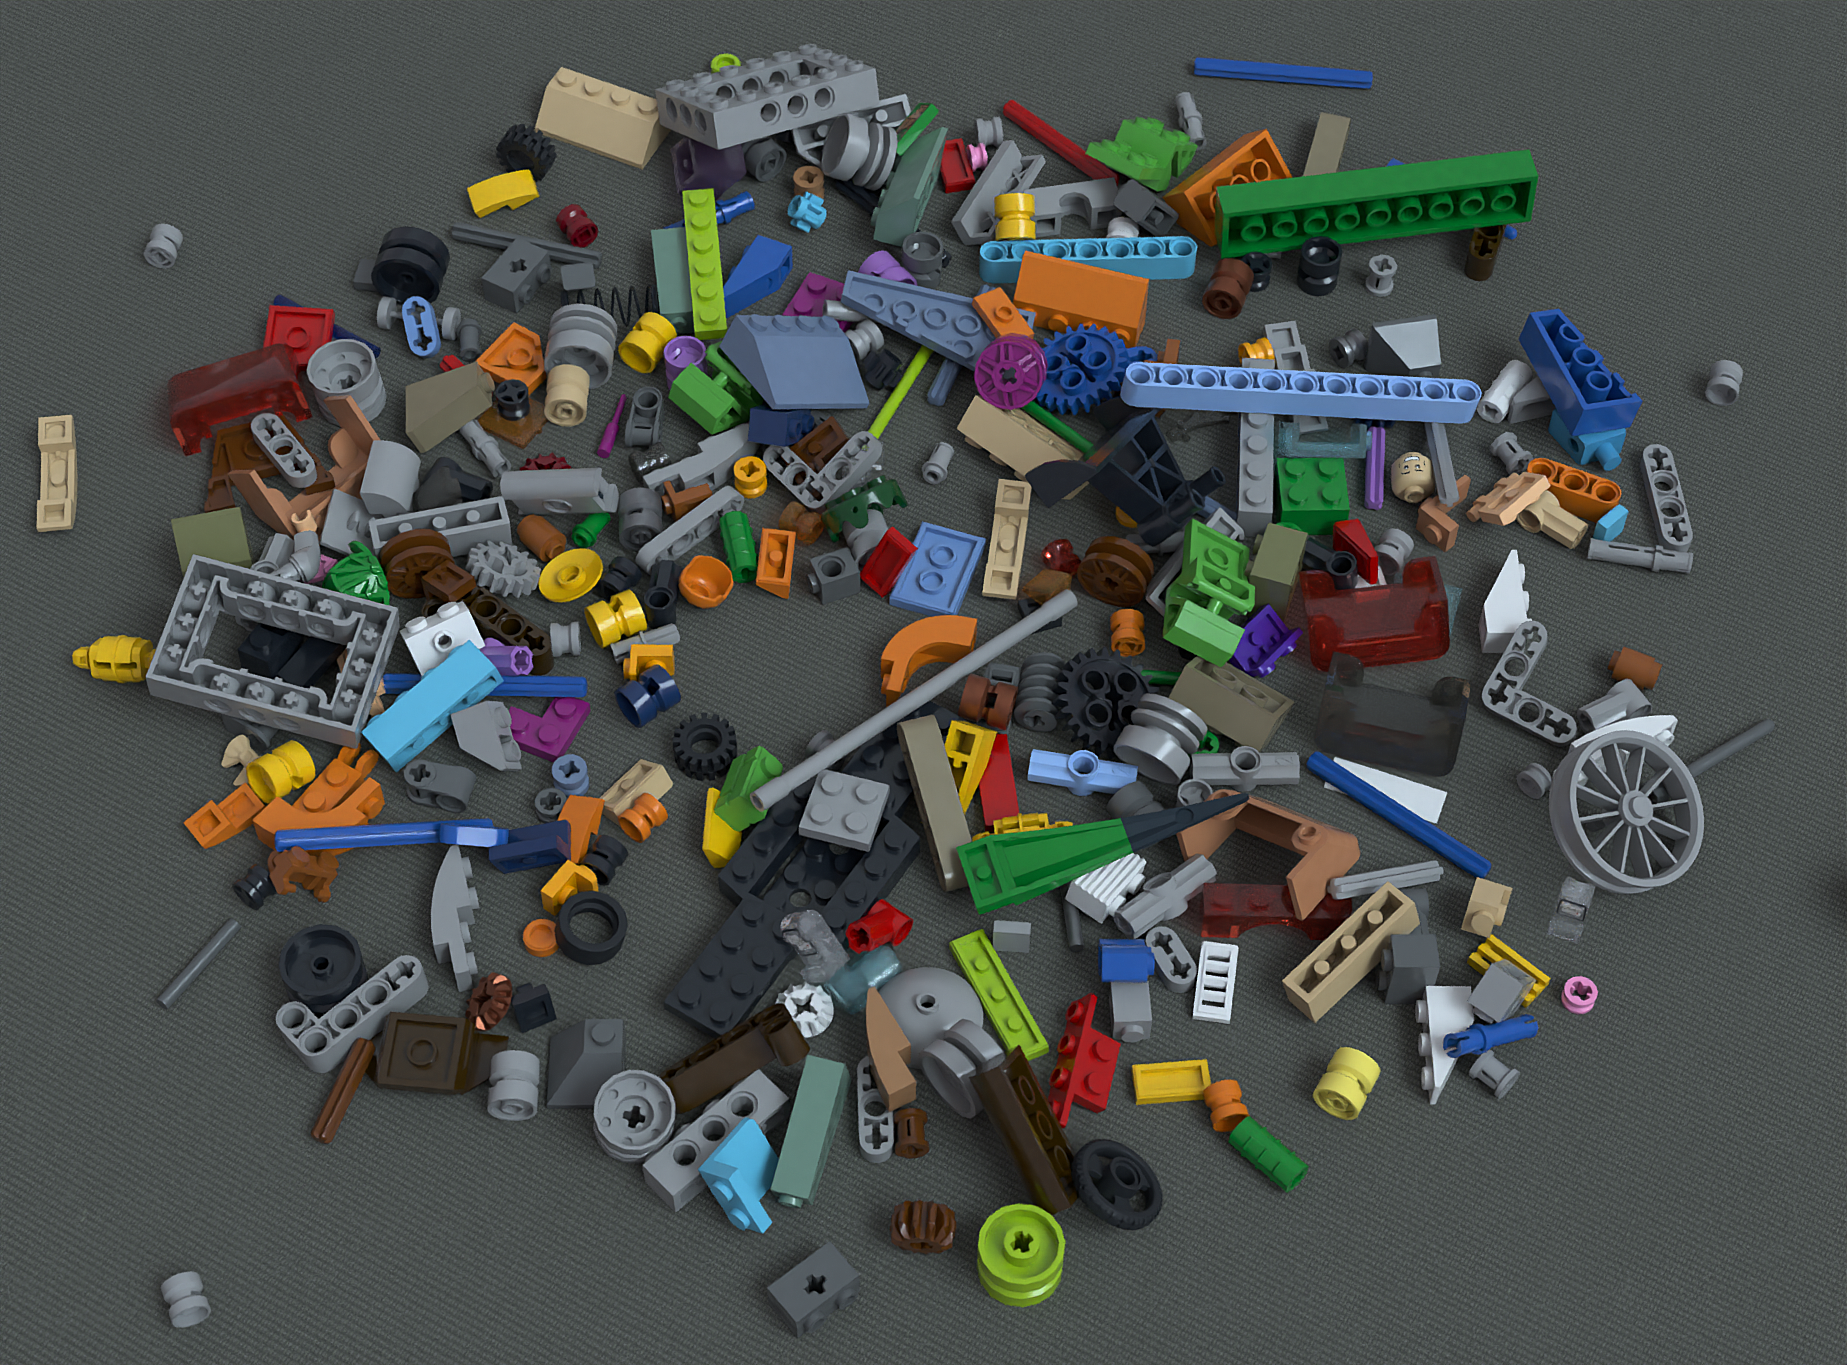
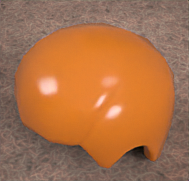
M698 555L681 572L678 579V587L681 595L690 604L702 609L719 606L726 599L733 588L734 581L732 572L722 561L712 556Z

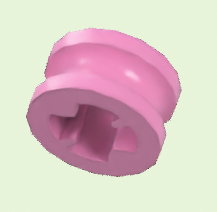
M978 143L977 147L967 145L966 153L972 171L976 172L977 168H981L984 171L988 165L984 143Z
M1575 976L1570 978L1565 983L1562 991L1561 1001L1563 1006L1574 1014L1589 1012L1597 998V987L1593 981L1586 977ZM1577 990L1580 995L1586 994L1585 1000H1581L1579 996H1572L1573 991Z

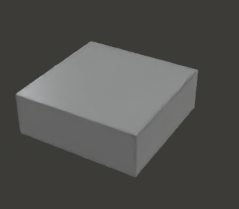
M994 921V950L1029 953L1031 923Z

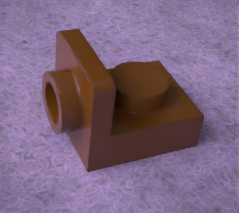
M445 560L421 577L426 600L435 595L446 603L456 602L477 587L473 575L449 560Z

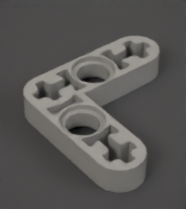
M858 432L818 474L787 446H769L764 452L763 461L766 464V468L812 512L822 514L826 511L824 504L848 492L881 456L882 445L870 432ZM864 444L869 447L867 452L861 450ZM781 456L790 465L784 469L776 461L777 457ZM852 456L858 461L856 465L850 460ZM842 466H849L848 475L842 480H836L837 470ZM801 471H806L804 482L794 486V476ZM813 488L822 494L823 499L820 502L809 493Z
M1526 621L1517 628L1483 688V705L1493 715L1552 745L1564 747L1571 744L1576 738L1577 727L1574 718L1558 708L1522 691L1548 642L1547 631L1541 623ZM1535 630L1538 632L1540 642L1533 641L1527 650L1528 655H1533L1530 659L1523 652L1514 650V648L1518 647L1522 651L1526 644V638L1523 634H1531ZM1512 659L1521 660L1525 665L1524 672L1519 676L1507 674L1504 668L1508 661ZM1498 677H1501L1509 684L1516 685L1514 689L1507 685L1504 690V698L1507 700L1505 703L1499 701L1497 705L1492 704V697L1489 694L1491 692L1497 694L1502 687V681L1497 680ZM1525 705H1534L1538 708L1540 714L1535 721L1525 722L1519 717L1520 709ZM1546 713H1550L1552 715L1549 717V722L1557 726L1561 725L1562 722H1566L1567 730L1570 733L1568 735L1562 733L1558 738L1555 737V729L1545 724L1543 731L1538 728L1544 723Z

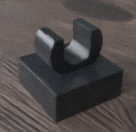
M531 982L516 987L518 994L512 996L511 1004L522 1033L557 1020L551 996L545 983L534 988Z

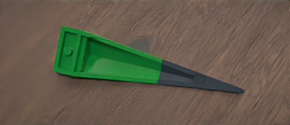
M1240 793L1130 817L1059 828L989 835L958 846L956 849L978 914L981 915L1012 903L1017 906L1243 804L1250 798L1249 794Z

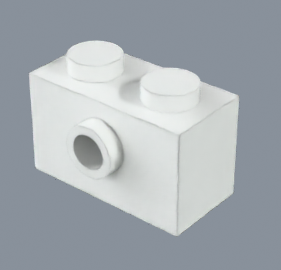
M463 601L459 603H446L438 608V613L427 618L417 617L409 621L405 625L406 628L399 631L421 676L428 670L437 668L448 658L449 653L455 647L464 645L468 640H471L478 649L485 646L475 622Z

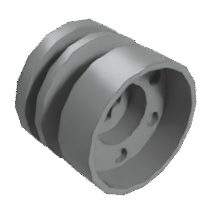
M841 113L831 125L823 147L821 162L824 175L842 181L851 179L855 185H864L867 189L878 190L888 178L896 156L897 133L895 129L887 126L881 127L880 124L874 122L868 125L863 118L848 113Z
M588 304L566 305L555 311L550 319V330L548 332V343L544 358V370L548 374L555 366L572 364L581 367L590 376L589 390L607 383L612 375L615 341L617 338V324L613 317L603 309Z
M354 339L335 340L317 349L309 359L307 367L309 381L321 414L330 423L340 426L323 401L328 396L351 395L368 422L377 417L385 407L386 391L373 351L366 344Z
M1144 694L1138 702V709L1134 710L1131 714V721L1134 725L1124 727L1114 745V752L1125 764L1138 766V773L1154 781L1168 785L1179 784L1190 765V758L1187 754L1197 752L1199 741H1202L1207 734V726L1201 718L1185 706L1157 694Z
M627 1070L613 1075L601 1086L594 1103V1133L599 1146L610 1157L623 1163L645 1162V1159L653 1150L659 1147L663 1148L668 1144L674 1128L675 1101L670 1088L660 1077L644 1070ZM632 1114L639 1115L640 1123H637L635 1128L628 1127V1120L631 1119Z

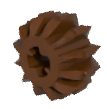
M920 1199L915 1202L904 1201L903 1204L894 1206V1212L891 1215V1242L899 1246L901 1250H910L914 1254L918 1252L926 1255L932 1252L942 1253L943 1250L952 1248L953 1239H955V1212L945 1204H936L933 1200L929 1202Z

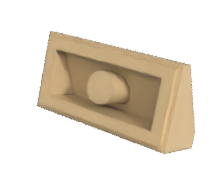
M640 759L600 797L605 800L602 814L620 827L617 817L626 809H632L635 806V800L643 793H649L659 800L673 785L663 765Z

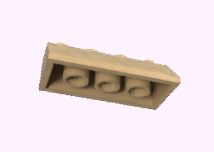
M563 67L559 69L546 87L535 125L536 133L540 130L543 132L542 135L642 170L671 131V129L660 125L657 99Z
M975 395L957 427V430L966 435L964 440L978 449L985 448L991 453L989 457L1002 466L1009 465L1015 469L1014 475L1024 482H1028L1025 478L1028 471L1045 462L1060 459L1078 461L1084 455L1080 450L1021 409L997 408L986 402L980 395ZM1086 481L1062 499L1071 500L1089 482Z

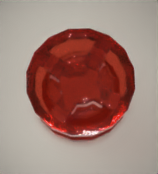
M1067 539L1055 540L1049 543L1041 552V559L1046 566L1050 567L1049 573L1055 581H1065L1075 576L1081 563L1079 556L1073 554L1074 548Z

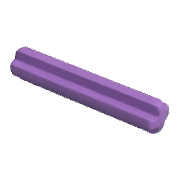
M1374 426L1368 429L1366 440L1364 506L1368 510L1381 509L1384 491L1385 430L1382 427L1376 428Z

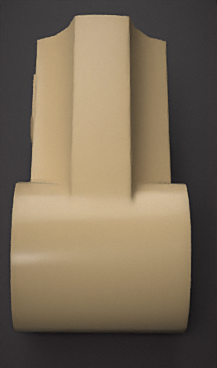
M1547 490L1540 495L1538 501L1528 505L1517 514L1516 518L1517 522L1525 530L1532 533L1541 530L1570 549H1574L1581 542L1589 526L1584 521L1562 509L1555 495Z

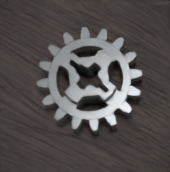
M487 541L486 545L477 543L475 548H471L465 570L470 571V574L479 580L477 584L479 587L488 586L491 593L502 594L504 597H507L508 593H512L517 598L520 597L521 592L530 595L531 590L536 589L541 568L536 566L538 561L536 559H528V552L520 553L517 551V546L504 544L501 541L499 545H494L491 541Z

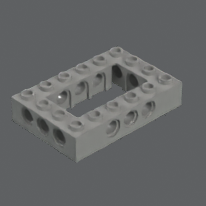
M816 44L801 45L799 50L795 52H775L772 58L765 60L763 58L749 59L746 61V65L739 67L736 65L723 66L720 68V72L713 74L708 72L697 73L693 75V79L687 81L671 80L666 82L665 87L655 89L660 125L718 150L833 118L841 113H851L880 104L876 68L865 65L860 60L848 59L846 55L834 54L832 50L817 48ZM773 73V78H772L771 82L769 83V78H770L771 74ZM747 80V85L743 90V84ZM720 87V93L716 96V92ZM792 98L791 104L788 107V102ZM765 105L764 112L761 114V109Z
M193 554L146 674L150 695L357 749L362 736L361 731L365 728L400 627L398 608ZM219 612L347 645L348 656L342 673H337V687L331 704H328L326 694L319 688L310 686L309 689L284 683L282 678L275 677V680L250 674L248 669L241 668L239 671L216 665L213 660L202 658Z

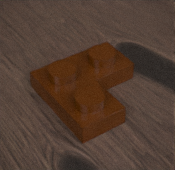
M831 416L790 449L818 474L850 439L839 422ZM782 458V460L784 461V463L786 464V466H789L790 464H788V463ZM801 471L794 476L799 485L806 479V471ZM815 488L809 492L817 501L820 502L823 499L822 494Z

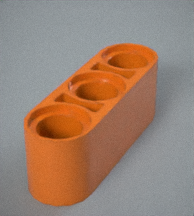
M1535 458L1527 466L1526 472L1546 476L1550 484L1547 491L1555 495L1560 507L1572 515L1597 523L1599 519L1619 504L1622 491L1611 480L1546 458Z

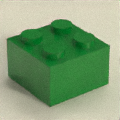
M1343 457L1276 459L1273 491L1277 523H1294L1302 532H1306L1308 535H1333V524L1348 520L1350 512Z

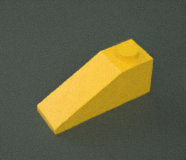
M952 720L944 746L965 815L987 767L997 731L965 721Z

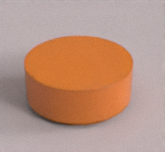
M537 919L525 927L523 941L528 953L536 957H547L557 951L559 946L556 943L554 931L556 924L547 919Z

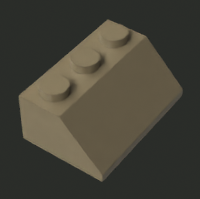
M1196 656L1185 665L1169 696V699L1194 712L1204 721L1207 729L1219 735L1225 734L1235 740V744L1238 747L1249 746L1256 749L1259 753L1268 745L1295 703L1293 700L1227 662L1222 667H1219L1199 656Z

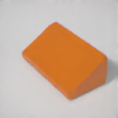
M762 528L756 585L781 598L788 599L796 532Z

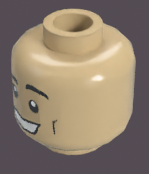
M1417 452L1405 453L1398 458L1391 467V484L1394 495L1409 503H1418L1428 498L1435 489L1432 461Z

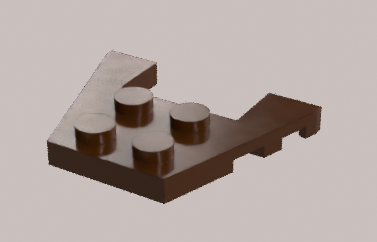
M278 415L279 419L314 460L317 479L312 485L305 487L306 495L333 489L335 487L333 475L324 469L315 453H311L302 437L284 415ZM251 422L217 431L212 459V476L207 487L209 492L208 499L204 505L205 513L236 507L231 486L235 484L228 475L232 470H255L261 479L282 475L255 442L251 430ZM265 428V430H267V432L270 434V437H274L273 430L270 431L267 428ZM282 446L275 453L285 455L290 453L293 448ZM296 462L294 464L295 471L300 470V472L303 473V471H301Z

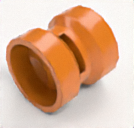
M1122 609L1112 614L1110 617V629L1114 633L1111 636V649L1113 652L1118 649L1120 650V656L1128 657L1129 655L1136 656L1145 650V636L1142 633L1145 623L1141 612L1134 609Z
M643 793L635 800V806L632 809L623 811L617 817V821L622 830L632 840L642 843L651 835L653 827H659L668 819V814L664 806L649 793Z
M1235 1080L1215 1082L1203 1091L1205 1104L1213 1111L1210 1115V1120L1215 1131H1233L1240 1122L1249 1116L1247 1107L1240 1100L1242 1097L1240 1085Z

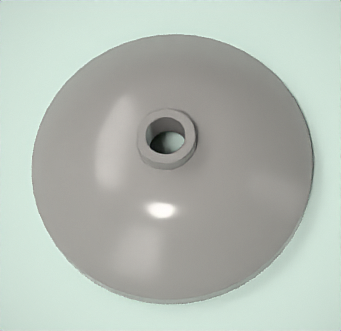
M934 967L910 969L891 978L878 992L911 1044V1063L906 1065L908 1067L921 1069L918 1061L919 1053L936 1039L944 1041V1032L962 1018L971 1020L981 1028L983 1027V1008L975 990L966 980L948 970ZM932 1003L933 1006L931 1008H924L922 1004Z

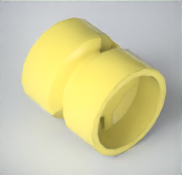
M1341 1047L1334 1053L1327 1067V1073L1321 1077L1314 1090L1313 1098L1319 1107L1328 1114L1344 1120H1353L1358 1117L1367 1099L1366 1094L1372 1091L1380 1075V1068L1367 1054L1354 1048Z

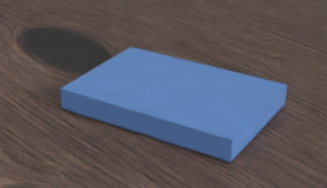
M922 521L913 545L918 550L895 583L889 597V605L931 617L957 615L985 549L986 539Z

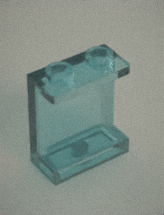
M1279 421L1278 454L1283 456L1366 458V451H1371L1372 432L1367 431L1366 424L1352 423L1351 441L1348 443L1299 441L1300 423Z

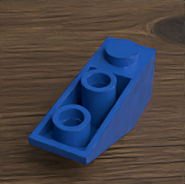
M757 235L751 246L747 245L745 247L741 261L737 267H732L728 280L723 286L726 319L781 287L793 268L792 246Z

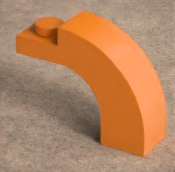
M939 615L918 620L899 631L887 644L881 656V679H883L881 694L886 695V707L897 701L907 688L913 673L922 666L934 662L956 663L973 652L977 640V619L957 615Z
M369 777L341 805L332 810L321 813L303 812L277 796L252 821L258 840L276 850L274 835L277 830L369 825L368 820L375 818L380 813L385 801L381 785ZM353 848L319 849L305 851L309 855L319 856L322 852H327L332 854L333 856H336L344 852H347Z

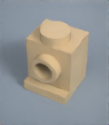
M1477 877L1461 929L1490 938L1493 926L1502 925L1512 888Z

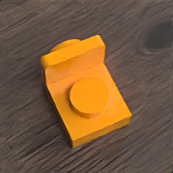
M631 644L630 658H624V679L638 682L639 674L654 664L663 667L669 675H674L675 659L673 645Z
M567 860L541 889L543 909L556 916L561 910V906L569 897L577 894V890L579 892H599L595 873L585 865L578 866Z

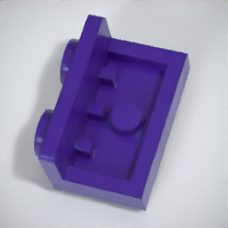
M1269 604L1263 605L1241 626L1245 631L1234 655L1229 661L1234 667L1251 677L1258 676L1263 678L1275 669L1276 665L1274 662L1279 657L1286 656L1296 648L1297 644L1295 641L1303 634V631L1299 627L1289 630Z

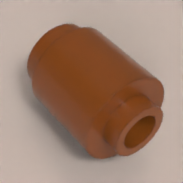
M530 514L519 523L517 534L521 543L542 561H551L564 552L566 544L565 535L544 517Z
M1624 646L1621 652L1614 651L1607 670L1613 671L1611 679L1619 682L1631 679L1638 689L1643 690L1645 687L1653 690L1663 664L1655 662L1656 658Z

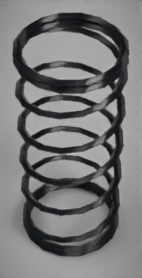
M648 284L646 288L645 313L648 312L650 289L652 312L659 314L657 284ZM633 285L629 288L626 322L619 293L614 286L611 296L610 315L612 317L614 315V298L616 294L623 324L627 327L631 316L632 291L639 319L642 316L636 290ZM596 288L594 306L597 307V297H599L601 309L605 311L600 289ZM566 290L561 291V308L569 305ZM578 290L577 304H580V296L582 304H586L582 290Z

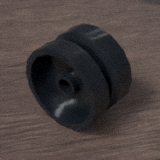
M408 226L393 228L385 234L371 273L372 283L381 295L395 298L396 303L402 306L407 299L413 296L422 297L431 304L437 300L444 281L443 278L450 262L449 250L441 239L426 230Z
M318 924L304 928L289 938L280 953L278 966L289 1001L304 1004L318 1019L369 980L358 941L349 931L336 925Z

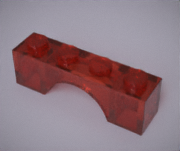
M1203 883L1200 901L1201 937L1238 938L1245 931L1257 926L1282 924L1304 931L1310 940H1326L1353 914L1352 897L1335 900L1331 893H1327L1302 921L1296 917L1288 885Z

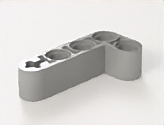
M410 955L400 956L318 1019L304 1004L289 1002L278 1010L276 1024L287 1045L310 1070L316 1073H326L347 1058L357 1038L370 1040L381 1032L384 1028L385 1017L390 1012L404 1013L427 994L429 983L419 959ZM385 999L381 1004L373 1005L376 1001ZM303 1022V1023H302L300 1026H298L297 1028H292V1029H291V1027H292L293 1025H295L296 1023ZM355 1023L352 1027L343 1029L347 1024ZM325 1046L320 1052L313 1053L315 1049Z

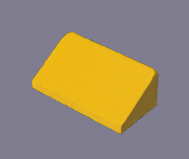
M709 788L707 791L702 850L713 868H722L726 866L741 847L742 831L739 832L732 829L715 814L714 808L720 798L721 791Z

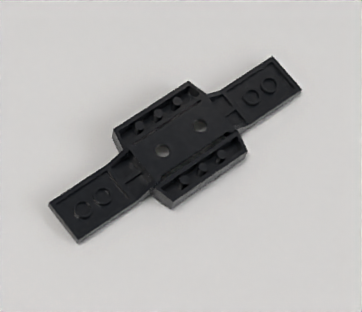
M906 688L897 700L911 691ZM928 701L865 742L841 773L890 785V793L870 851L867 852L850 847L847 853L838 855L830 850L831 842L810 837L761 900L757 898L804 837L799 835V825L817 777L813 776L775 803L718 875L719 891L737 908L665 999L664 1009L716 1039L743 1023L786 965L805 951L800 950L797 945L791 943L787 939L788 936L797 935L801 941L809 943L811 946L809 950L815 951L816 949L817 952L842 959L850 948L849 940L845 935L849 924L866 916L873 905L880 899L885 900L920 853V836L901 820L909 802L914 797V792L898 739L897 723L934 715L943 743L945 744L951 721L966 722V719ZM803 892L810 896L811 901L804 907H796L791 904L790 898L795 893ZM794 928H797V929H798V931L796 930V931L784 932L783 935H784L785 939L783 938V936H782V931H783V930L794 929Z

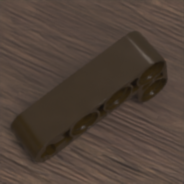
M1508 224L1475 228L1464 269L1467 277L1474 281H1485L1491 277Z
M476 582L477 587L456 601V603L464 602L483 640L493 638L505 646H527L533 653V668L529 674L541 676L553 669L555 662L552 643L547 633L487 589L479 587ZM433 595L422 606V616L427 618L438 613V608L446 604V602Z
M777 1003L767 1007L671 1065L659 1074L658 1077L671 1090L675 1101V1113L683 1114L774 1059H777L781 1066H790L799 1062L809 1053L810 1046L785 1004Z

